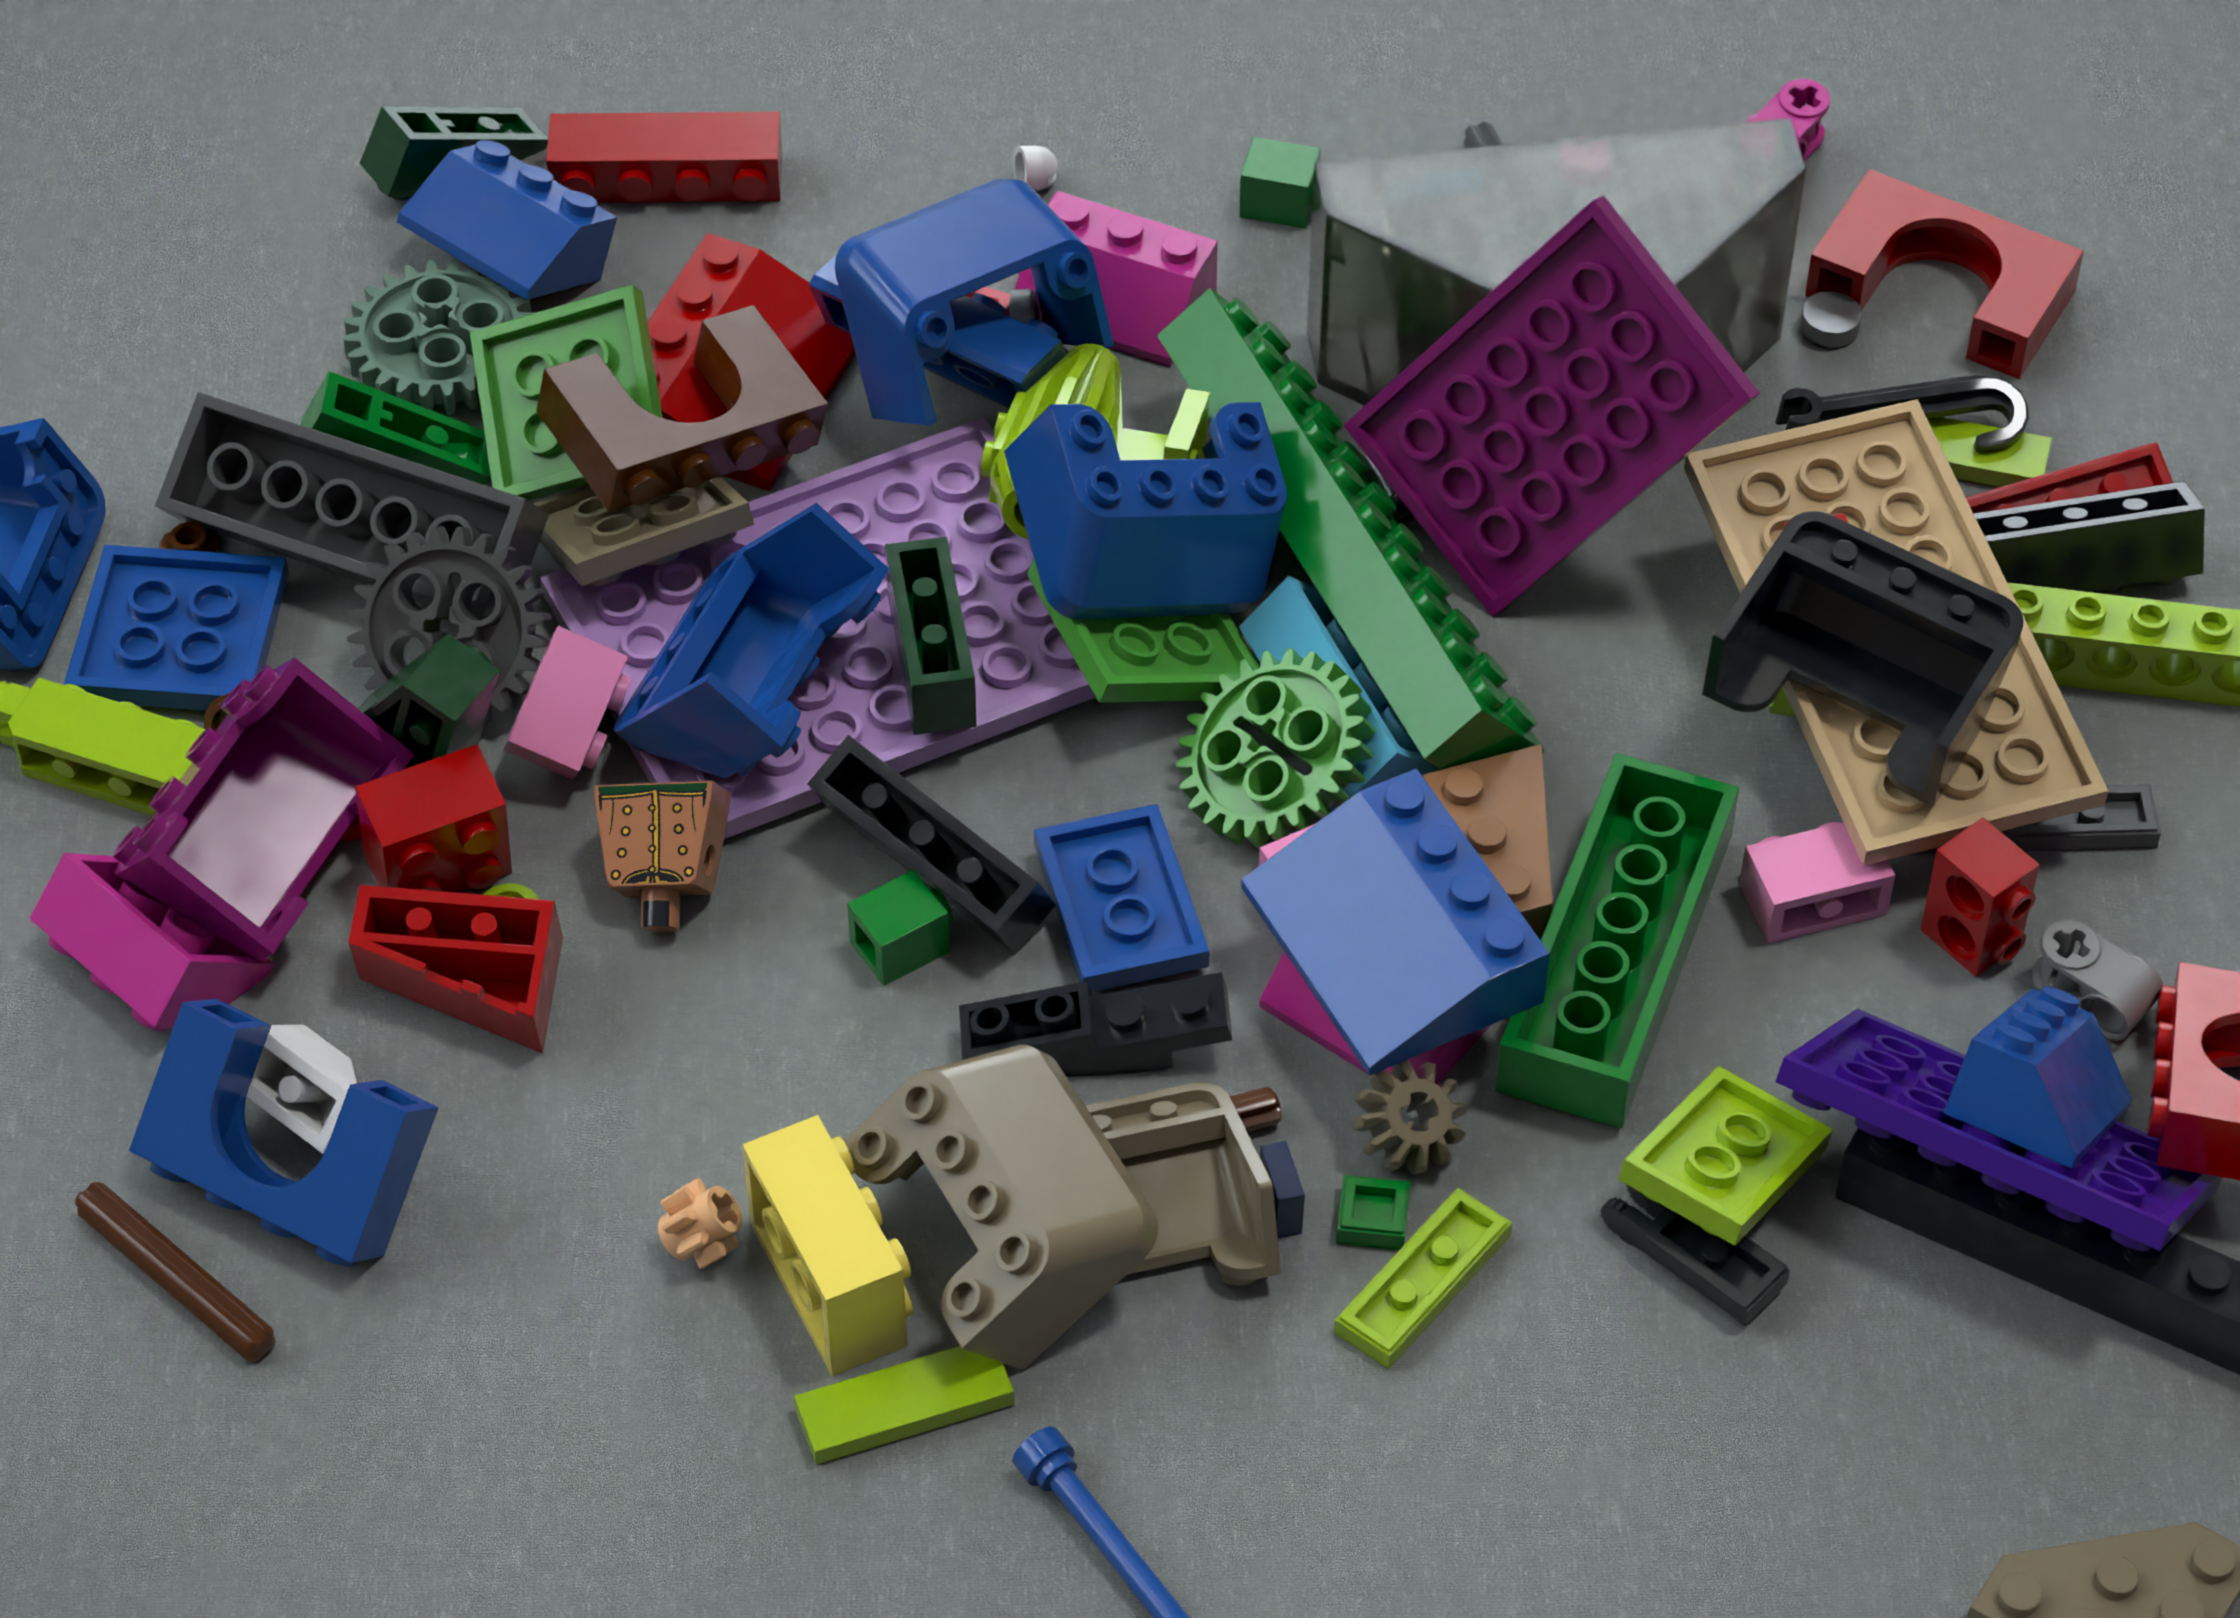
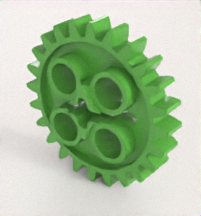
M1288 648L1281 663L1269 651H1265L1259 669L1255 670L1244 659L1240 661V678L1233 681L1223 673L1218 676L1223 691L1218 696L1206 692L1200 695L1208 709L1205 714H1188L1186 719L1197 728L1196 734L1181 737L1178 741L1191 754L1176 762V767L1188 777L1179 787L1192 800L1188 805L1189 808L1217 835L1224 834L1234 844L1239 846L1247 838L1257 849H1260V847L1266 844L1269 835L1276 841L1290 835V829L1296 828L1298 831L1311 826V819L1316 816L1323 819L1331 813L1328 806L1333 801L1343 804L1350 799L1343 789L1347 782L1364 783L1366 778L1355 768L1356 762L1373 758L1374 753L1362 741L1376 734V730L1365 719L1372 709L1360 696L1362 689L1334 661L1330 660L1325 663L1313 651H1310L1303 659L1293 648ZM1248 721L1279 747L1287 751L1289 750L1300 762L1310 767L1312 772L1304 776L1296 771L1275 752L1266 746H1261L1250 734L1240 729V723Z

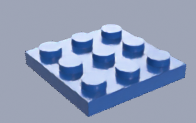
M104 545L64 685L73 684L88 693L117 702H131L137 706L206 711L216 698L230 693L243 679L251 682L256 674L265 667L289 576L286 557Z

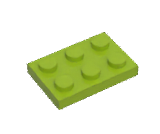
M1718 1065L1624 1159L1618 1180L1639 1191L1651 1201L1660 1203L1699 1225L1709 1234L1718 1236L1736 1246L1827 1149L1834 1129Z

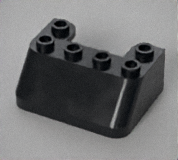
M1820 511L1803 512L1794 516L1787 523L1713 633L1702 695L1739 712H1756L1766 708L1774 701L1788 678L1808 686L1901 731L1888 754L1886 763L1888 778L1900 791L1934 806L1979 734L2018 646L2023 628V615L2019 607L2009 598L1837 517Z

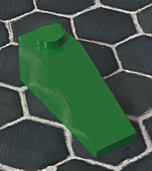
M328 371L302 416V426L479 484L485 485L490 478L491 473L484 430L331 371Z

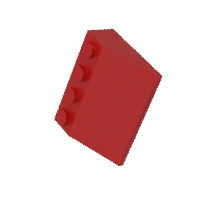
M707 233L647 322L662 418L676 422L697 423L715 419L728 412L717 394L693 364L703 320L754 305L826 401L856 355L851 334L825 322L808 285L809 282L759 248ZM793 454L760 463L747 471L738 470L723 476L770 491Z

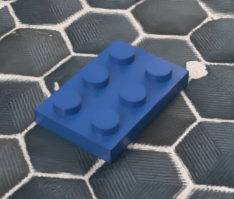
M1158 804L1034 829V847L1051 898L1056 904L1055 910L1079 982L1087 981L1091 992L1209 967L1210 951Z

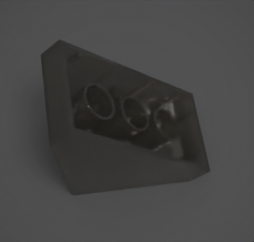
M1791 119L1314 163L1307 337L1318 384L1365 406L1591 201L1603 195L1741 370L1745 372L1781 339L1806 172Z

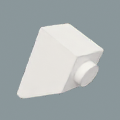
M272 1025L249 1086L247 1097L324 1154L349 1085L357 1084L351 1059L307 1026Z

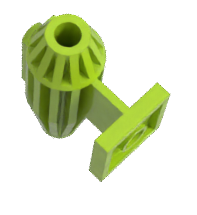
M1087 343L1078 345L1068 352L1064 358L1027 392L1017 391L1008 413L999 412L995 425L994 442L986 441L981 462V476L990 478L989 502L998 504L1003 519L1011 531L1022 538L1029 539L1004 450L1050 404H1082L1097 410L1111 427L1120 460L1205 459L1202 447L1206 445L1210 392L1185 390L1169 435L1123 428L1121 367L1118 359L1110 350L1101 345Z

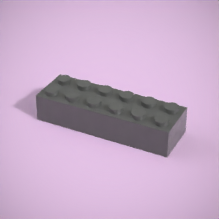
M200 392L196 395L155 504L157 508L182 522L200 524L205 529L208 528L216 531L217 534L370 585H374L376 580L369 573L366 567L369 562H377L386 566L390 565L384 549L386 545H398L408 552L406 534L410 532H419L429 545L430 529L434 526L445 527L450 542L457 527L470 528L472 546L482 533L492 534L495 536L492 554H495L503 547H513L516 549V553L510 567L514 569L520 566H531L549 517L547 513L525 498ZM457 572L452 575L451 579L454 593L461 581V576ZM425 575L420 576L415 581L412 588L413 599L427 604L433 602L435 596L434 586ZM484 584L478 587L472 598L473 608L481 618L489 617L495 607V596L492 590Z

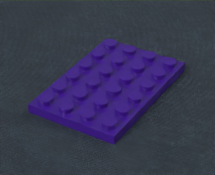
M1860 1009L1854 1010L1785 1056L1775 1083L1793 1090L1791 1094L1793 1099L1807 1107L1822 1111H1828L1832 1107L1855 1117L1854 1124L1866 1133L1881 1138H1892L1893 1135L1899 1136L1917 1144V1152L1930 1161L1945 1166H1955L1958 1162L1981 1172V1180L1996 1190L2009 1194H2019L2022 1190L2045 1200V1208L2052 1214L2078 1223L2084 1222L2086 1218L2111 1229L2110 1237L2116 1242L2139 1251H2148L2150 1247L2160 1251L2217 1192L2222 1177L2157 1166L2158 1138L2148 1137L2147 1133L2120 1121L2073 1168H2069L1946 1115L1943 1112L1965 1055Z

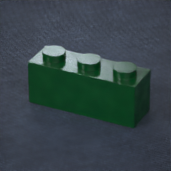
M947 537L885 544L886 566L889 568L886 574L887 595L914 735L977 727L975 675Z

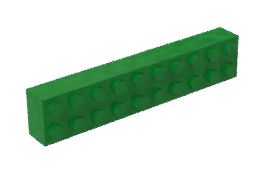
M1209 288L1165 327L1157 337L1190 389L1210 392L1208 413L1210 421L1226 404L1261 402L1287 489V498L1279 530L1423 758L1443 770L1539 745V741L1531 730L1537 725L1536 719L1517 697H1509L1502 686L1508 681L1506 673L1488 653H1481L1474 641L1480 635L1476 627L1459 609H1452L1446 600L1452 593L1449 586L1432 567L1428 565L1425 567L1418 556L1424 551L1421 543L1406 526L1401 523L1397 525L1391 516L1397 509L1396 505L1377 483L1373 481L1370 483L1364 472L1370 468L1368 462L1355 446L1346 440L1343 442L1337 433L1343 428V424L1328 405L1321 400L1317 401L1311 393L1317 387L1311 375L1297 361H1290L1285 352L1291 348V345L1287 338L1270 321L1260 325L1254 313L1240 299L1235 297L1229 302Z

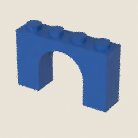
M219 999L182 1002L129 1151L152 1162L150 1170L154 1174L174 1182L185 1183L189 1181L205 1189L204 1196L211 1203L230 1210L245 1209L261 1217L260 1226L265 1230L286 1238L300 1237L316 1245V1254L328 1262L350 1267L354 1266L355 1262L384 1256L439 1107L384 1080L350 1084L327 1148L317 1166L299 1181L283 1177L269 1168L256 1153L249 1139L245 1122L247 1093L272 1025Z

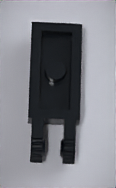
M1626 1185L1628 1187L1627 1191L1630 1193V1197L1633 1198L1634 1203H1637L1640 1208H1644L1648 1214L1655 1218L1654 1220L1633 1205L1630 1206L1627 1201H1623L1621 1198H1610L1601 1207L1600 1216L1604 1220L1603 1223L1614 1234H1618L1629 1245H1638L1641 1251L1744 1325L1788 1283L1790 1270L1787 1268L1788 1266L1748 1237L1744 1236L1734 1246L1718 1236L1709 1234L1699 1225L1662 1204L1651 1201L1628 1185Z

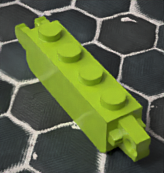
M38 677L31 688L12 682L10 684H7L6 681L0 682V741L4 745L15 748L17 760L24 776L150 816H154L156 811L149 807L151 800L172 776L178 780L181 779L192 764L185 757L187 751L202 732L206 730L185 719L174 720L145 711L131 702H117L97 696L73 684L62 685Z

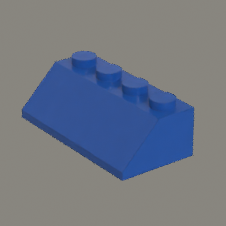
M835 255L813 275L808 285L825 322L851 334L836 279ZM975 293L972 299L962 296L950 301L955 323L953 341L949 349L942 356L924 363L923 367L934 374L1010 409L1017 391L1027 392L1066 355L1061 340L1057 339L1059 334L1052 327L1034 318H1027L1025 323L1006 315V309L997 301L988 296Z
M2042 987L2041 991L2032 988L1971 1039L1943 1113L2069 1168H2073L2128 1112L2132 1098L2095 1015L2079 1008L2080 1001L2075 996L2057 988Z

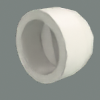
M1017 146L1013 158L1014 179L1026 182L1034 191L1050 187L1056 179V172L1058 170V160L1049 149L1042 146Z

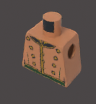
M714 781L594 785L595 806L606 881L609 888L625 897H641V930L649 932H674L680 930V896L709 895L715 889L731 803V792Z

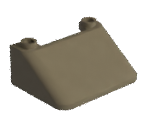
M1190 1083L1086 1105L1095 1122L1154 1210L1158 1221L1157 1239L1152 1250L1128 1274L1206 1257L1212 1258L1217 1270L1220 1272L1221 1280L1229 1285H1247L1260 1278L1281 1274L1273 1185L1229 1094L1223 1088L1210 1083Z

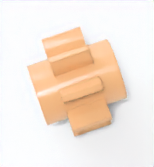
M697 1178L661 1200L660 1204L667 1213L658 1220V1234L663 1246L674 1258L686 1261L694 1257L699 1269H703L739 1247L740 1243L733 1234L742 1227V1213L735 1198L725 1188L713 1186L706 1190L701 1178Z

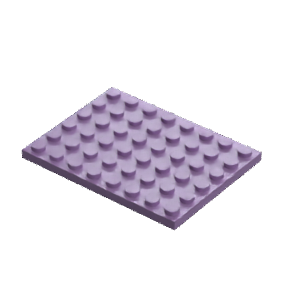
M985 417L750 501L749 505L754 525L737 531L736 536L727 542L716 545H706L703 543L680 551V555L673 561L661 565L643 564L623 571L622 576L618 580L600 586L589 584L581 586L566 569L540 577L541 589H545L546 592L543 597L560 627L628 656L622 674L632 677L630 685L618 711L615 712L608 709L616 722L711 572L728 556L813 504H819L885 565V544L947 537L975 675L977 727L914 735L885 576L877 589V592L881 594V599L875 609L859 623H855L850 619L829 640L821 644L815 654L820 658L817 668L805 682L795 687L790 695L789 700L801 712L796 724L801 728V733L795 743L780 757L775 758L770 754L761 759L755 768L745 776L741 777L735 773L728 778H722L635 749L629 745L650 783L714 781L731 792V803L724 839L822 802L807 783L848 735L899 773L1096 697L1027 576L1034 559L1029 539L1022 538L1011 531L1003 519L998 504L989 502L990 478L981 476V462L986 441L994 442V431Z

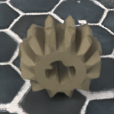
M1409 1060L1394 1065L1391 1073L1382 1070L1370 1075L1369 1079L1372 1089H1363L1356 1094L1354 1101L1369 1114L1354 1119L1352 1128L1360 1132L1370 1130L1373 1139L1366 1142L1363 1146V1153L1370 1156L1381 1149L1386 1150L1383 1160L1385 1170L1393 1172L1399 1169L1405 1161L1412 1175L1421 1174L1427 1170L1429 1161L1439 1166L1451 1158L1447 1144L1455 1145L1464 1140L1466 1133L1451 1120L1465 1115L1469 1106L1461 1102L1450 1103L1447 1095L1455 1091L1457 1080L1450 1078L1438 1085L1435 1084L1436 1064L1427 1062L1415 1072ZM1408 1106L1407 1113L1415 1110L1420 1119L1419 1125L1413 1128L1414 1122L1410 1121L1405 1124L1400 1115V1110Z

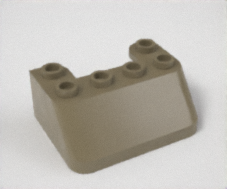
M1029 1045L1008 1047L914 1074L844 1140L853 1161L855 1174L873 1184L884 1185L893 1182L897 1178L908 1180L923 1164L926 1165L979 1250L948 1281L942 1296L944 1319L963 1349L1021 1370H1025L1150 1253L1157 1239L1158 1221L1154 1210L1060 1066L1052 1056Z

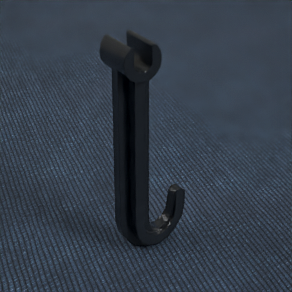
M1976 374L1821 397L1806 388H1793L1782 395L1775 423L1777 425L1787 424L1785 430L1916 399H1918L1927 419L1996 410L2005 415L2008 425L1976 437L1974 449L1979 453H1987L2010 447L2021 438L2029 419L2028 403L2023 394L2008 380L1994 375Z

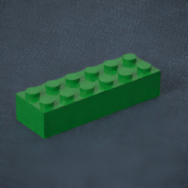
M1615 753L1541 939V942L1550 953L1544 1003L1510 1017L1499 1047L1496 1092L1623 1129L1731 840L1740 787Z

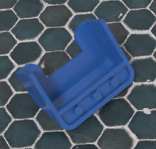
M1261 402L1229 403L1224 405L1213 416L1210 423L1212 439L1202 447L1205 459L1120 460L1109 423L1102 414L1092 407L1082 404H1050L1004 450L1042 588L1049 604L1058 613L1070 619L1237 614L1246 611L1260 599L1266 589L1287 498L1285 481Z
M813 504L734 552L711 572L614 725V732L635 749L722 778H728L735 773L741 777L745 776L755 768L761 759L770 754L775 758L780 757L795 743L801 733V728L796 725L801 712L789 700L790 695L795 687L805 682L817 668L820 658L815 654L821 644L829 640L850 619L855 623H859L875 609L881 599V594L877 592V589L889 568L819 504Z

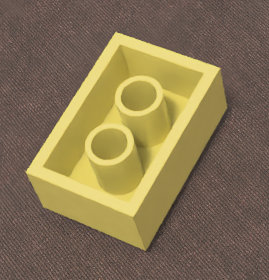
M816 1115L742 1144L750 1224L831 1376L833 1377L907 1347L906 1318L913 1315V1307L904 1286V1279L911 1277L910 1264L901 1243L896 1238L887 1241L880 1228L883 1223L882 1215L870 1188L864 1187L859 1189L851 1176L854 1174V1165L843 1139L840 1136L831 1139L821 1119Z

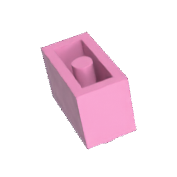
M558 626L549 641L503 750L571 780L578 774L582 765L593 769L607 738V734L597 731L606 708L615 712L618 711L632 677L622 674L628 656Z
M1829 822L1817 829L1784 837L1771 836L1762 839L1758 843L1747 845L1745 847L1739 887L1767 944L1887 915L1895 873L1888 860L1863 866L1844 822Z

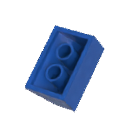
M488 140L478 141L476 145L449 151L400 210L397 223L526 300L601 280L617 221L616 216L597 206V201L592 196L579 191H571L554 181L553 175L549 171L523 163L511 156L510 150L506 146Z

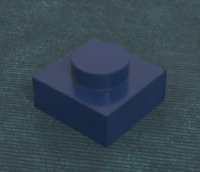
M1287 1141L1260 1146L1259 1157L1273 1185L1277 1237L1282 1238L1301 1234L1303 1229L1305 1193Z

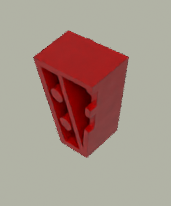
M359 885L348 944L360 980L543 1053L563 942L554 900Z

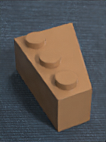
M1542 744L1422 775L1541 940L1551 917L1553 904Z

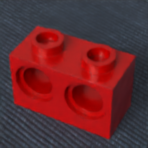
M1980 818L1936 850L1920 930L1975 977L1997 962L2000 965L2008 963L2020 952L2026 942L2024 931L2028 913L2036 899V895L2033 892L2040 864L1985 818Z

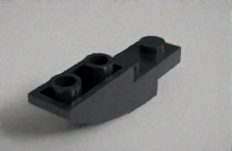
M1222 972L1093 996L1088 982L1085 981L959 1005L962 1060L1016 1045H1029L1052 1056L1066 1077L1130 1074L1172 1068L1173 1051L1233 1040L1228 989Z

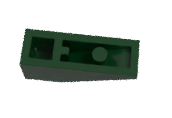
M381 106L359 164L377 183V187L381 192L395 199H407L415 194L451 150L476 145L478 141L488 140L506 146L510 150L511 156L522 160L545 150L548 145V138L521 107Z

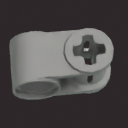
M2062 920L2054 922L2046 928L2041 939V953L2043 956L2036 960L2031 971V985L2033 989L2041 991L2042 987H2053L2075 996L2080 1001L2079 1008L2095 1015L2105 1039L2112 1041L2124 1040L2158 1000L2160 989L2163 985L2159 974L2146 961L2123 951L2096 934L2089 926L2073 920ZM2076 941L2081 943L2078 954L2073 953ZM2056 971L2058 974L2053 985L2050 983L2052 972Z

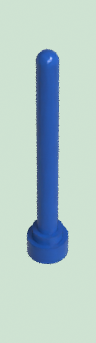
M1050 1426L1040 1429L1029 1436L1017 1448L1012 1458L1013 1464L1031 1486H1040L1044 1491H1053L1153 1618H1190L1074 1473L1077 1468V1464L1073 1460L1074 1449L1056 1427Z

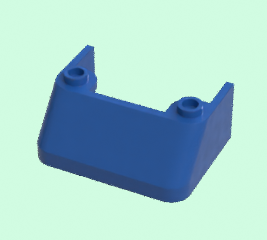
M1017 179L992 180L849 238L840 247L835 259V274L873 419L925 426L936 423L937 419L923 364L942 356L949 349L953 341L955 323L950 301L1029 268L1031 269L1043 322L1058 332L1059 336L1057 339L1061 340L1063 345L1078 346L1087 343L1101 345L1105 348L1114 346L1092 253L1026 182Z

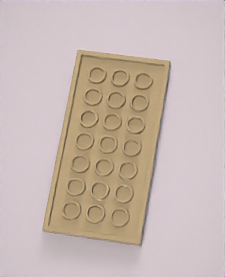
M1918 399L1691 452L1685 458L1684 471L1740 593L1783 531L1784 523L1789 522L1800 513L1820 511L1830 515L1845 513L1849 524L2001 594L2018 606ZM2024 616L2018 646L1979 734L1934 806L1900 791L1888 778L1886 772L1888 754L1901 731L1791 678H1788L1783 685V690L1863 866L1941 847L1982 817L1999 831H2004L2105 805L2109 790Z

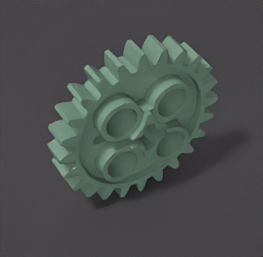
M430 259L427 261L425 272L417 273L412 266L407 264L404 265L405 278L398 280L387 273L382 275L383 290L366 286L364 288L366 302L353 301L351 304L353 317L344 320L346 336H343L346 360H349L352 377H360L362 384L408 402L421 403V407L433 410L435 404H443L448 415L454 414L456 402L464 401L472 410L478 409L477 396H479L469 332L533 314L531 312L530 299L526 300L489 277H483L482 273L472 267L467 272L460 271L458 259H452L446 270H438L434 260Z

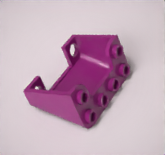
M295 657L274 670L266 665L256 674L251 682L243 679L231 691L221 706V709L228 714L216 731L208 727L195 740L185 755L192 762L190 767L180 780L172 776L165 782L149 804V807L156 811L154 816L143 829L135 826L122 839L112 855L120 862L114 873L116 876L255 960L264 959L276 951L309 904L300 894L354 818L359 815L355 786L405 769L415 755Z

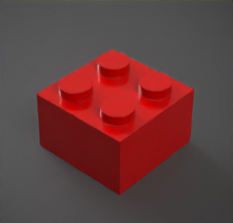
M478 744L355 786L364 857L377 886L458 893L469 888L482 889L497 882L501 877L512 874L506 803Z

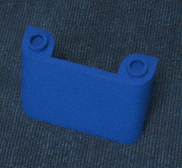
M45 418L0 427V670L14 672L33 668L40 665L45 658L103 524L106 513L105 498L97 480Z

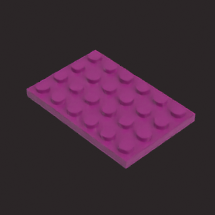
M1603 195L1591 201L1343 426L1483 606L1494 617L1525 594L1760 393Z

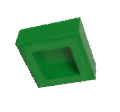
M1343 1175L1336 1243L1400 1250L1405 1242L1411 1182Z

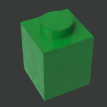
M1253 136L1240 175L1239 217L1307 229L1313 207H1323L1328 189L1329 175L1328 173L1320 172L1321 148Z
M914 870L847 903L850 944L883 986L950 952L949 924L953 922L950 905L941 891L936 888L930 890Z

